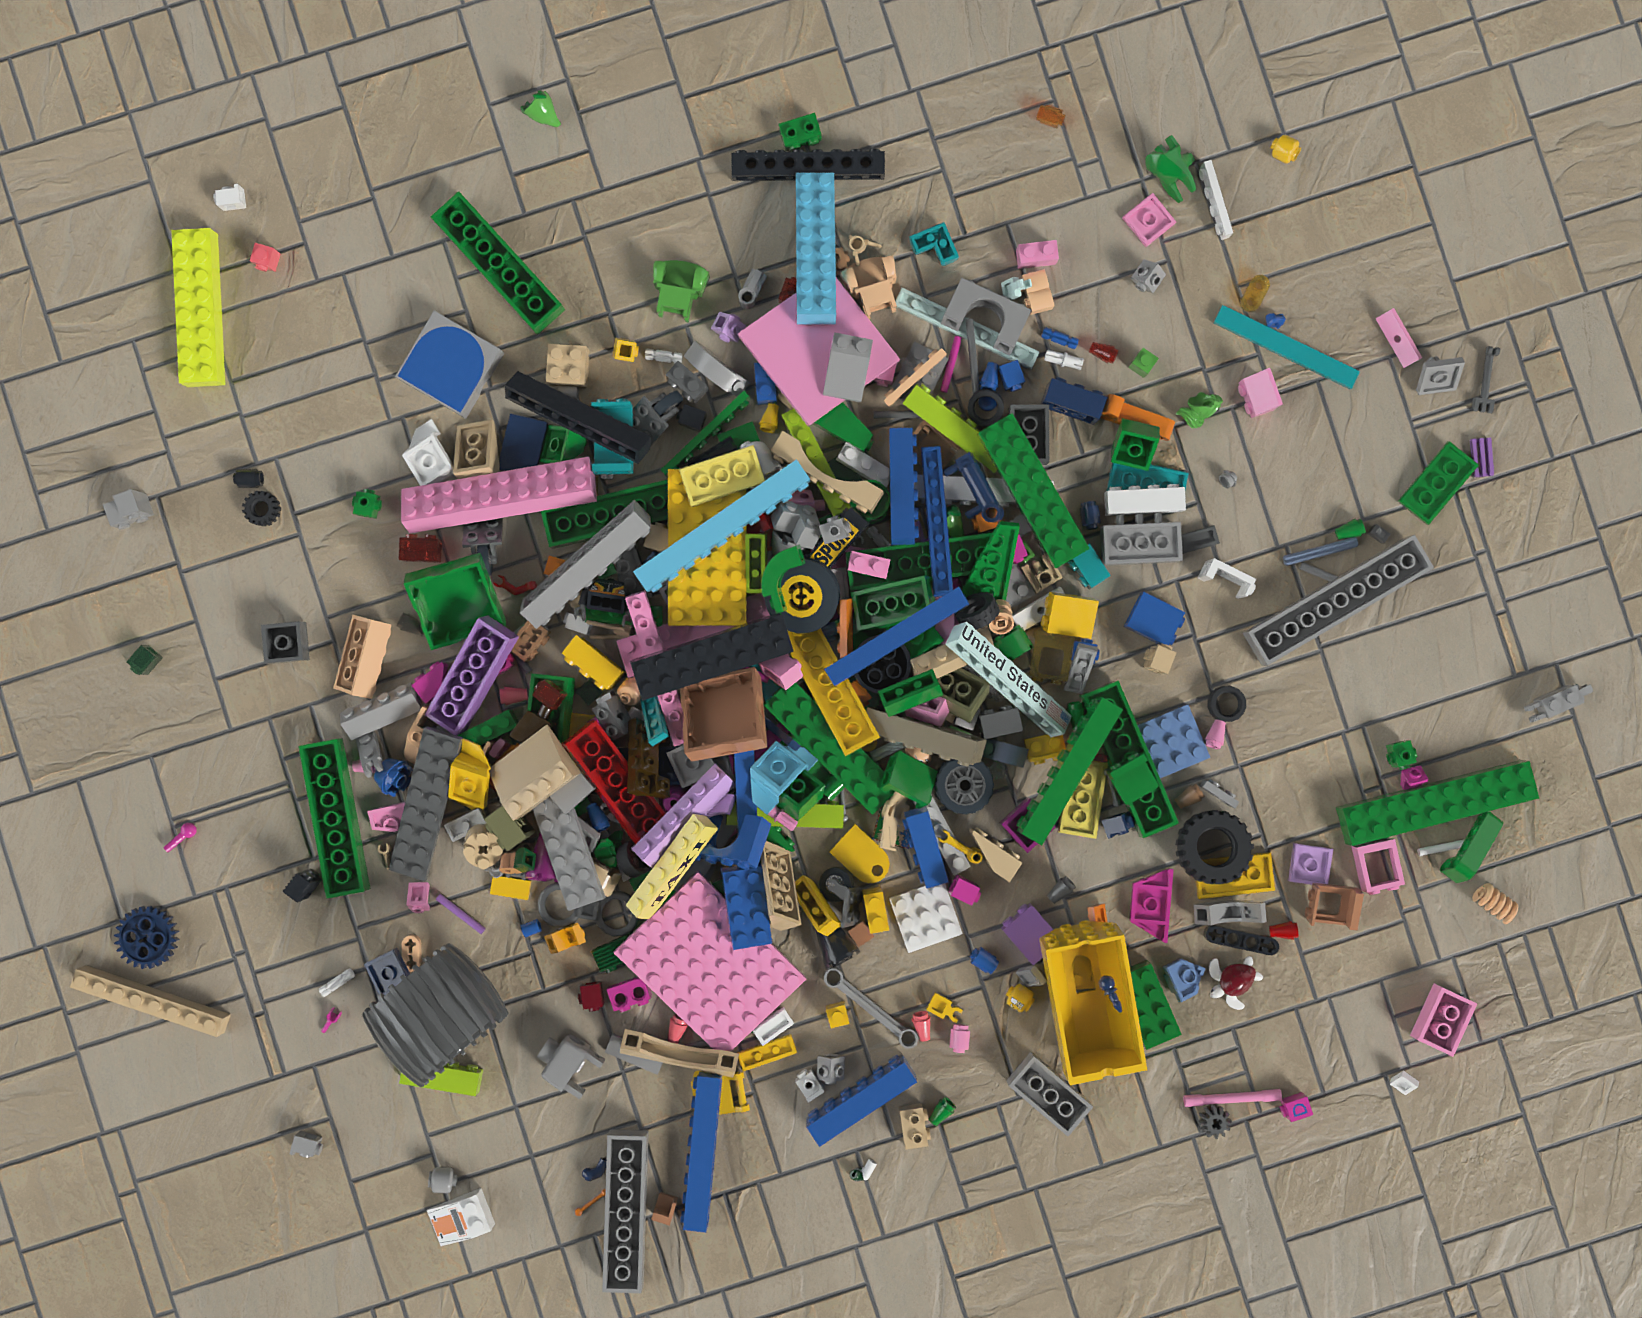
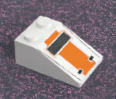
M482 1188L427 1209L440 1246L475 1238L490 1232L495 1225Z

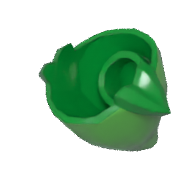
M539 90L538 93L533 94L534 100L531 103L527 101L525 106H521L523 114L540 124L552 127H559L561 125L556 116L552 99L546 91Z
M954 504L946 507L948 536L953 538L964 537L962 514L958 506Z

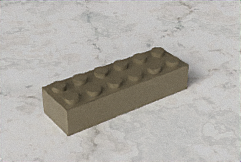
M881 706L867 707L866 712L879 736L885 737L887 742H901L906 748H920L922 753L929 755L936 753L939 754L941 759L948 761L955 759L958 760V764L963 766L981 762L987 739L945 726L939 727L906 716L903 713L888 717L885 708Z

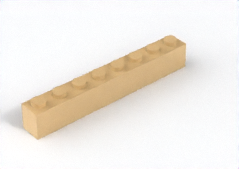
M87 965L76 969L70 988L214 1037L225 1033L231 1016L229 1013Z

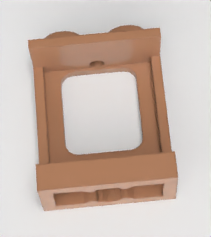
M1312 883V889L1308 891L1309 906L1305 909V918L1311 926H1314L1315 922L1346 925L1349 930L1357 931L1364 893L1356 887ZM1320 892L1341 894L1339 912L1336 915L1317 913Z

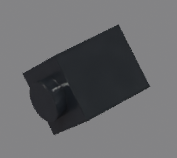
M684 404L683 409H679L676 419L679 420L680 426L701 432L707 413Z

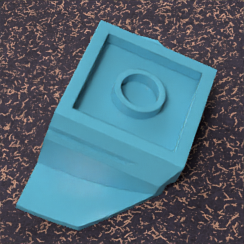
M775 741L750 768L752 802L768 815L779 803V796L804 769L809 771L818 759L804 747L794 751L791 747L784 746L780 742Z

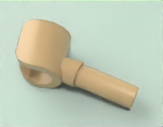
M386 843L387 849L383 852L382 845L379 844L377 847L378 852L383 854L386 868L389 870V853L392 847Z

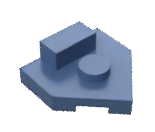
M1180 958L1163 966L1166 973L1164 978L1171 993H1175L1178 1002H1183L1197 995L1201 976H1203L1205 971L1204 967Z

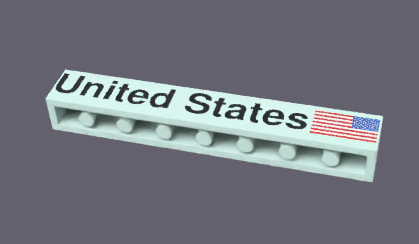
M964 622L953 627L946 642V645L1051 738L1065 734L1072 717L1065 708L1043 691L1038 684L1033 682L1026 673L1014 665L999 649L995 648L971 624Z

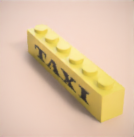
M692 814L627 902L626 906L636 918L650 919L657 912L718 830L707 816Z

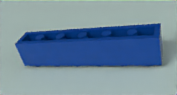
M889 428L891 545H915V538H919V528L915 526V520L918 519V508H914V501H918V489H914V483H917V471H913V464H917V453H913V446H917V436L913 434V428Z

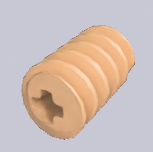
M1490 883L1483 884L1473 894L1472 900L1474 902L1479 900V906L1485 905L1484 909L1486 911L1490 910V914L1496 915L1498 920L1503 919L1502 922L1504 924L1510 923L1518 912V904L1512 901L1511 898L1506 897L1503 892L1494 888Z

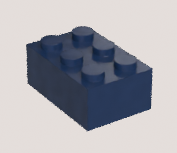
M1052 378L1046 386L1040 405H1049V410L1092 425L1100 419L1107 399L1106 396H1103L1102 392L1098 390H1092L1091 392L1085 390L1083 385L1076 383L1071 385L1066 383L1067 381L1063 378Z

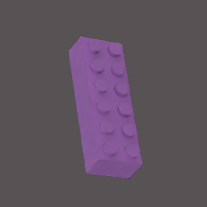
M488 615L478 618L427 709L425 716L453 735L457 736L465 732L519 636Z

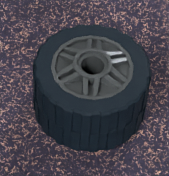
M955 759L943 762L937 770L938 773L934 787L941 803L947 809L957 814H973L983 809L993 795L994 783L990 769L982 761L969 766L960 765L957 763L958 760ZM962 780L968 781V786L965 789H960V782Z

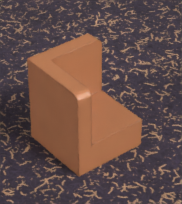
M660 1192L651 1220L670 1226L678 1197Z

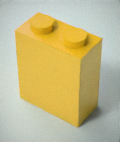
M1049 591V596L1045 599V615L1041 618L1042 629L1047 633L1091 639L1099 601L1091 597Z
M881 886L863 889L870 934L889 931Z

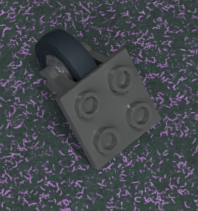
M673 391L668 395L662 393L650 402L643 396L633 408V428L651 436V446L668 428L669 425L666 421L679 411L677 407L683 401L682 395L678 391Z
M503 518L464 524L462 547H471L472 555L481 553L489 576L492 575L493 564H497L496 545H502Z
M832 867L821 875L819 889L822 895L829 901H844L841 927L845 928L856 925L860 919L859 903H861L863 898L862 886H854L853 877L846 869Z

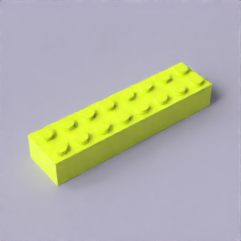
M211 228L171 230L179 383L186 387L225 385L218 234Z

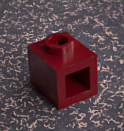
M602 981L582 983L580 986L581 993H578L579 1004L583 1005V1010L589 1009V1012L600 1010V1007H603L605 1004Z

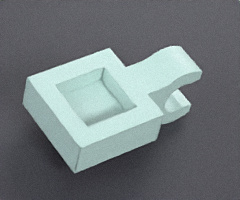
M1012 277L1001 282L1003 296L1008 297L1011 301L1020 297L1021 290L1032 287L1031 279L1023 281L1019 277Z

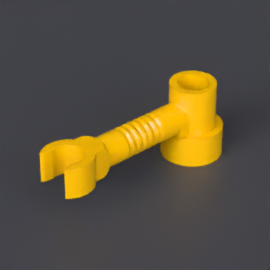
M942 829L947 834V837L945 839L937 837L940 842L948 843L963 852L971 863L977 864L982 861V852L979 848L967 847L950 836L947 830ZM978 854V857L973 859V856Z

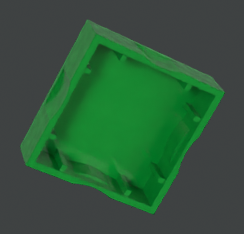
M481 553L405 574L404 587L413 608L419 615L421 628L431 650L456 644L467 639L477 619L488 615L503 626H506L505 615Z

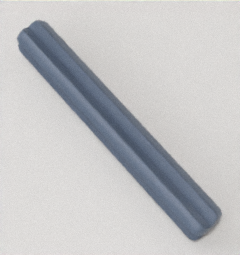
M1356 537L1285 555L1283 556V561L1288 566L1358 547V540Z

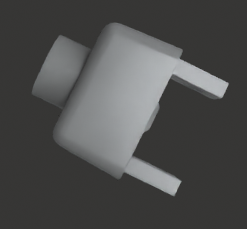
M572 1034L566 1035L561 1043L549 1037L537 1058L547 1063L541 1073L542 1078L560 1092L564 1089L578 1099H581L585 1089L571 1081L570 1078L581 1070L585 1064L584 1059L601 1068L605 1058L592 1051L590 1044Z

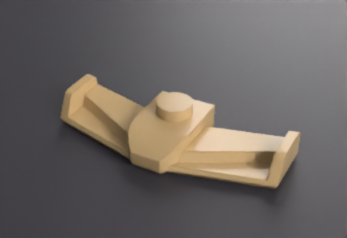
M896 791L892 798L885 802L881 813L884 819L879 847L891 851H896L895 841L898 823L903 824L902 819H905L904 812L908 811L910 807L905 804L908 798Z

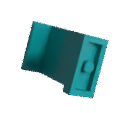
M619 398L616 399V402H608V399H597V402H591V406L598 411L633 427V405L628 399ZM594 442L592 472L595 475L634 474L633 461Z

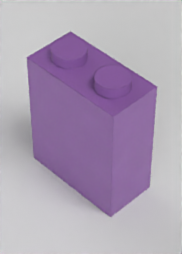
M1029 903L1028 905L1023 904L1017 909L1018 913L1013 918L1010 916L1005 919L1001 929L1034 966L1043 958L1039 938L1053 929Z

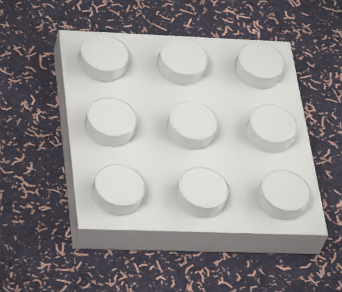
M945 883L927 889L924 885L889 898L908 953L963 934Z

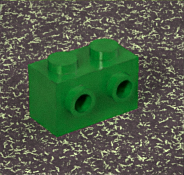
M815 113L778 124L785 152L789 150L793 152V150L801 149L802 146L806 145L815 146L819 141H822V134Z

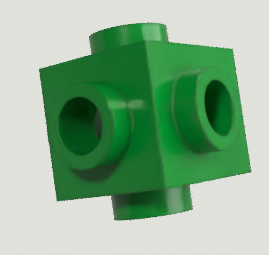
M363 489V492L357 491L352 499L353 514L377 519L378 511L382 507L381 496L376 495L374 490Z
M1411 740L1386 745L1388 752L1386 754L1387 761L1392 767H1399V770L1411 768L1410 764L1417 763V751L1412 746Z

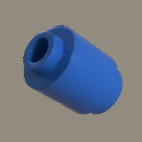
M982 947L979 949L975 948L969 957L971 958V964L989 974H992L999 964L996 957Z

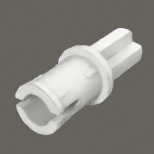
M1047 350L1044 360L1059 364L1061 367L1067 366L1081 370L1084 358L1068 355L1067 352L1063 354Z

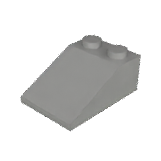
M834 332L823 391L824 396L861 402L873 340Z

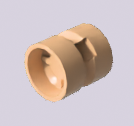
M997 599L996 602L1000 609L999 615L989 624V627L996 634H1006L1014 626L1012 609L1007 601Z

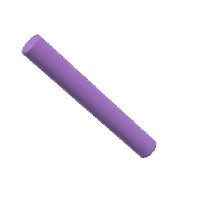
M439 894L435 899L478 933L482 934L486 928L442 894Z

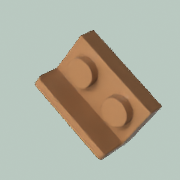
M527 620L517 633L519 638L511 651L524 662L532 661L539 653L537 649L541 645L544 646L551 638L549 636L551 631L542 625L536 629Z

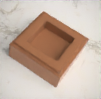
M864 920L848 930L858 948L874 937L873 934H870L869 927Z

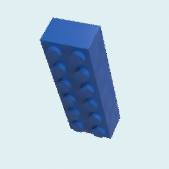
M903 1054L893 1056L888 1060L889 1063L884 1067L882 1065L878 1066L872 1071V1075L867 1078L863 1076L856 1082L857 1085L852 1088L847 1087L840 1092V1096L835 1099L833 1097L828 1099L824 1103L825 1106L819 1110L815 1108L808 1113L806 1128L819 1147L917 1083L916 1074Z

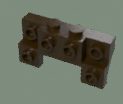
M636 717L628 721L627 793L635 796L670 798V779L658 775L659 744L663 746L670 744L668 726V737L652 746L648 742L644 720Z

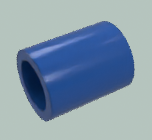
M535 919L522 924L521 931L526 938L541 932L542 927L539 920Z

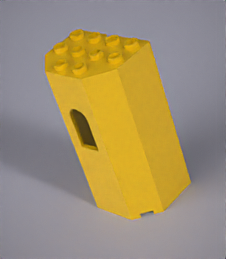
M1084 920L1077 925H1061L1060 928H1056L1040 937L1062 1069L1069 1085L1100 1080L1109 1075L1116 1077L1147 1071L1125 937L1118 925L1113 922H1091ZM1083 955L1090 959L1095 989L1077 993L1072 962L1077 956ZM1108 975L1114 979V987L1118 989L1115 993L1121 1002L1122 1012L1119 1013L1114 1008L1109 995H1104L1105 991L1099 987V979L1102 976Z

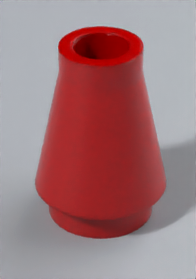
M1292 921L1269 926L1270 937L1290 940L1299 937L1297 922L1292 923Z

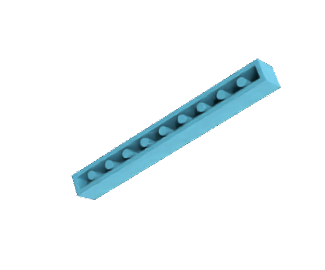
M796 459L633 571L647 592H656L663 587L661 583L667 579L670 582L678 577L679 574L677 572L683 568L688 570L695 565L694 561L699 557L704 559L710 555L712 548L715 546L720 548L726 544L728 537L731 535L736 537L742 533L744 526L747 524L751 526L758 522L760 515L763 513L769 514L774 511L776 504L781 501L785 503L793 497L792 493L797 490L801 492L809 486L810 478Z

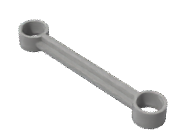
M830 967L829 970L825 971L824 982L827 986L831 988L837 987L898 1036L901 1046L907 1049L916 1046L918 1035L913 1028L902 1026L844 979L843 973L839 968ZM832 970L840 974V981L834 984L827 981V974ZM906 1031H911L915 1035V1040L911 1044H905L901 1040L903 1033Z

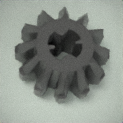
M1211 1105V1110L1204 1107L1206 1113H1199V1116L1203 1119L1198 1120L1202 1133L1206 1132V1136L1209 1138L1213 1135L1215 1139H1218L1219 1134L1225 1137L1224 1130L1230 1131L1231 1129L1227 1126L1232 1123V1120L1228 1118L1230 1114L1224 1111L1222 1106L1216 1108L1215 1105Z

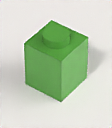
M1142 348L1128 368L1142 378H1145L1159 358L1145 348Z

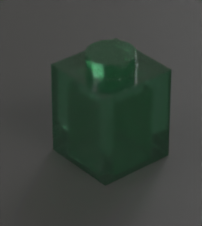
M140 645L126 663L131 666L130 670L135 674L149 675L163 657L149 645Z

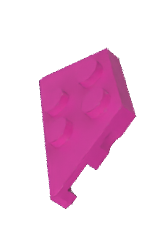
M1172 868L1132 883L1129 921L1164 943H1168L1174 870Z

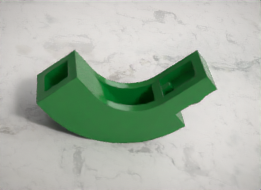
M800 545L787 548L776 554L769 561L763 572L761 582L763 597L771 595L770 605L776 614L787 610L781 590L783 575L790 568L805 564Z

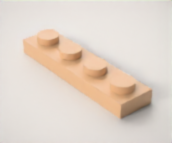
M942 348L939 351L937 349L932 351L927 356L929 360L925 364L920 362L913 369L915 371L914 374L910 377L906 375L899 381L900 386L896 390L892 388L884 395L886 397L884 402L887 406L890 407L946 357L947 353Z

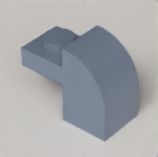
M988 738L982 757L1024 768L1029 749Z

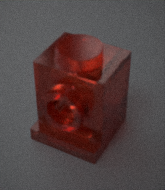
M791 277V279L785 278L778 303L781 304L792 296L788 294L790 290L797 292L796 277Z

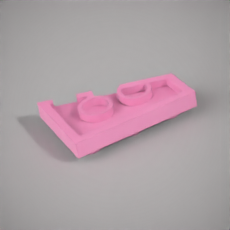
M405 802L369 809L367 812L372 830L398 831Z

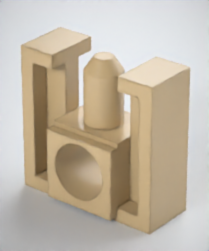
M1046 554L1040 557L1047 567L1045 570L1038 560L1032 561V566L1037 573L1035 576L1028 564L1021 568L1035 594L1063 578L1059 570L1052 567ZM1042 573H1045L1049 576V582L1047 584H1044L1040 581V575Z

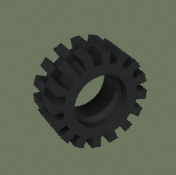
M254 491V494H248L249 498L245 497L246 503H242V507H245V509L242 510V513L245 514L244 517L250 523L263 527L266 525L270 526L272 522L277 521L276 517H280V514H278L281 511V507H279L280 502L272 494L265 491ZM261 501L266 502L268 505V512L263 516H259L255 512L256 504Z

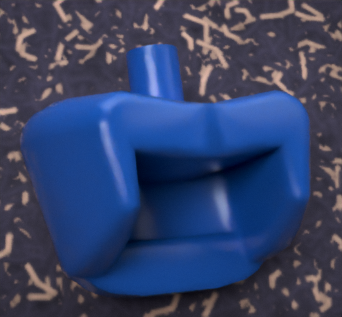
M1270 313L1265 317L1267 326L1277 329L1286 320L1283 314L1275 315Z

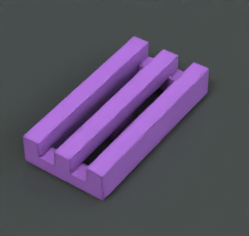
M1491 438L1471 439V459L1478 463L1476 443H1479V460L1481 465V473H1479L1477 467L1472 473L1473 478L1494 476Z

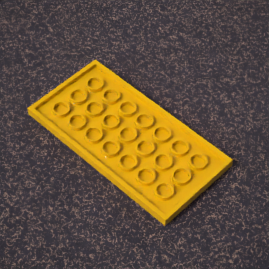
M668 469V547L744 496L746 490L691 507L679 469ZM746 526L743 527L744 531L736 537L731 535L727 538L728 542L720 548L715 546L710 550L712 552L704 559L699 557L694 561V566L688 570L683 568L677 572L679 574L678 577L670 582L668 581V626H738L747 623Z

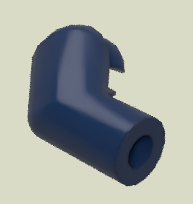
M601 1157L596 1168H585L582 1171V1177L586 1181H593L602 1177L606 1169L607 1159Z

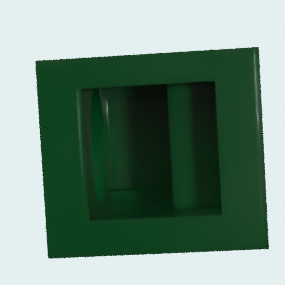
M525 847L519 848L517 852L503 853L499 871L505 874L534 871L536 854ZM526 859H530L529 865L525 863Z

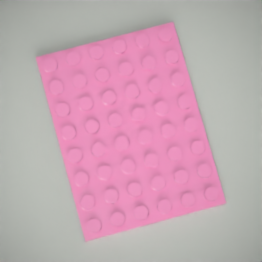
M699 871L684 883L660 906L650 919H647L614 951V954L710 1047L729 1052L806 980V976L773 944L733 950L725 897Z

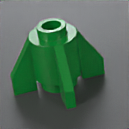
M615 831L608 838L601 839L595 847L594 854L596 858L610 868L617 866L616 853L619 846L622 845L620 841H622L623 831Z

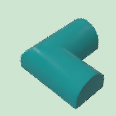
M945 222L909 236V242L915 255L934 248L941 266H946L959 259Z

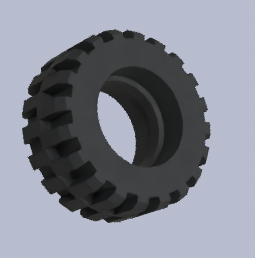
M1210 810L1195 814L1183 824L1184 826L1179 830V837L1175 843L1177 845L1176 856H1179V864L1185 868V872L1189 876L1205 884L1229 883L1242 876V872L1249 868V861L1253 859L1251 850L1254 849V844H1251L1250 838H1253L1251 832H1247V826L1239 821L1240 818L1235 815L1232 816L1226 811ZM1209 829L1223 831L1231 842L1229 859L1218 866L1206 864L1202 861L1197 851L1199 836Z

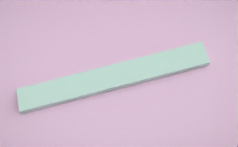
M901 287L895 300L897 308L967 340L965 319L969 318H964L957 332L941 324L947 308ZM973 321L976 345L1012 362L1018 360L1021 366L1029 370L1032 369L1039 351L1017 341L1011 355H1007L993 348L999 333Z

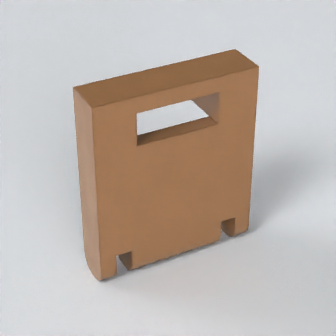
M923 420L913 434L917 436L922 430L927 435L917 448L913 446V453H917V463L922 466L921 447L940 446L943 470L956 454L950 448L953 447L958 451L960 447Z

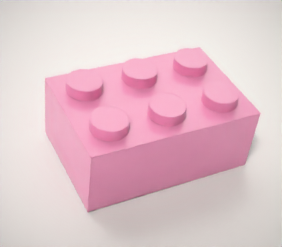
M1433 984L1410 1036L1453 1057L1477 1003Z

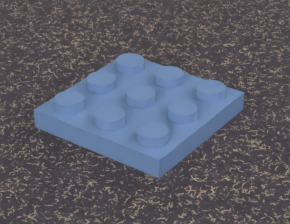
M1188 704L1138 724L1160 778L1211 758Z

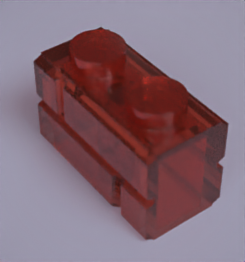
M406 534L405 537L399 538L398 559L406 562L441 563L442 540L436 539V535H425V538H417V534Z

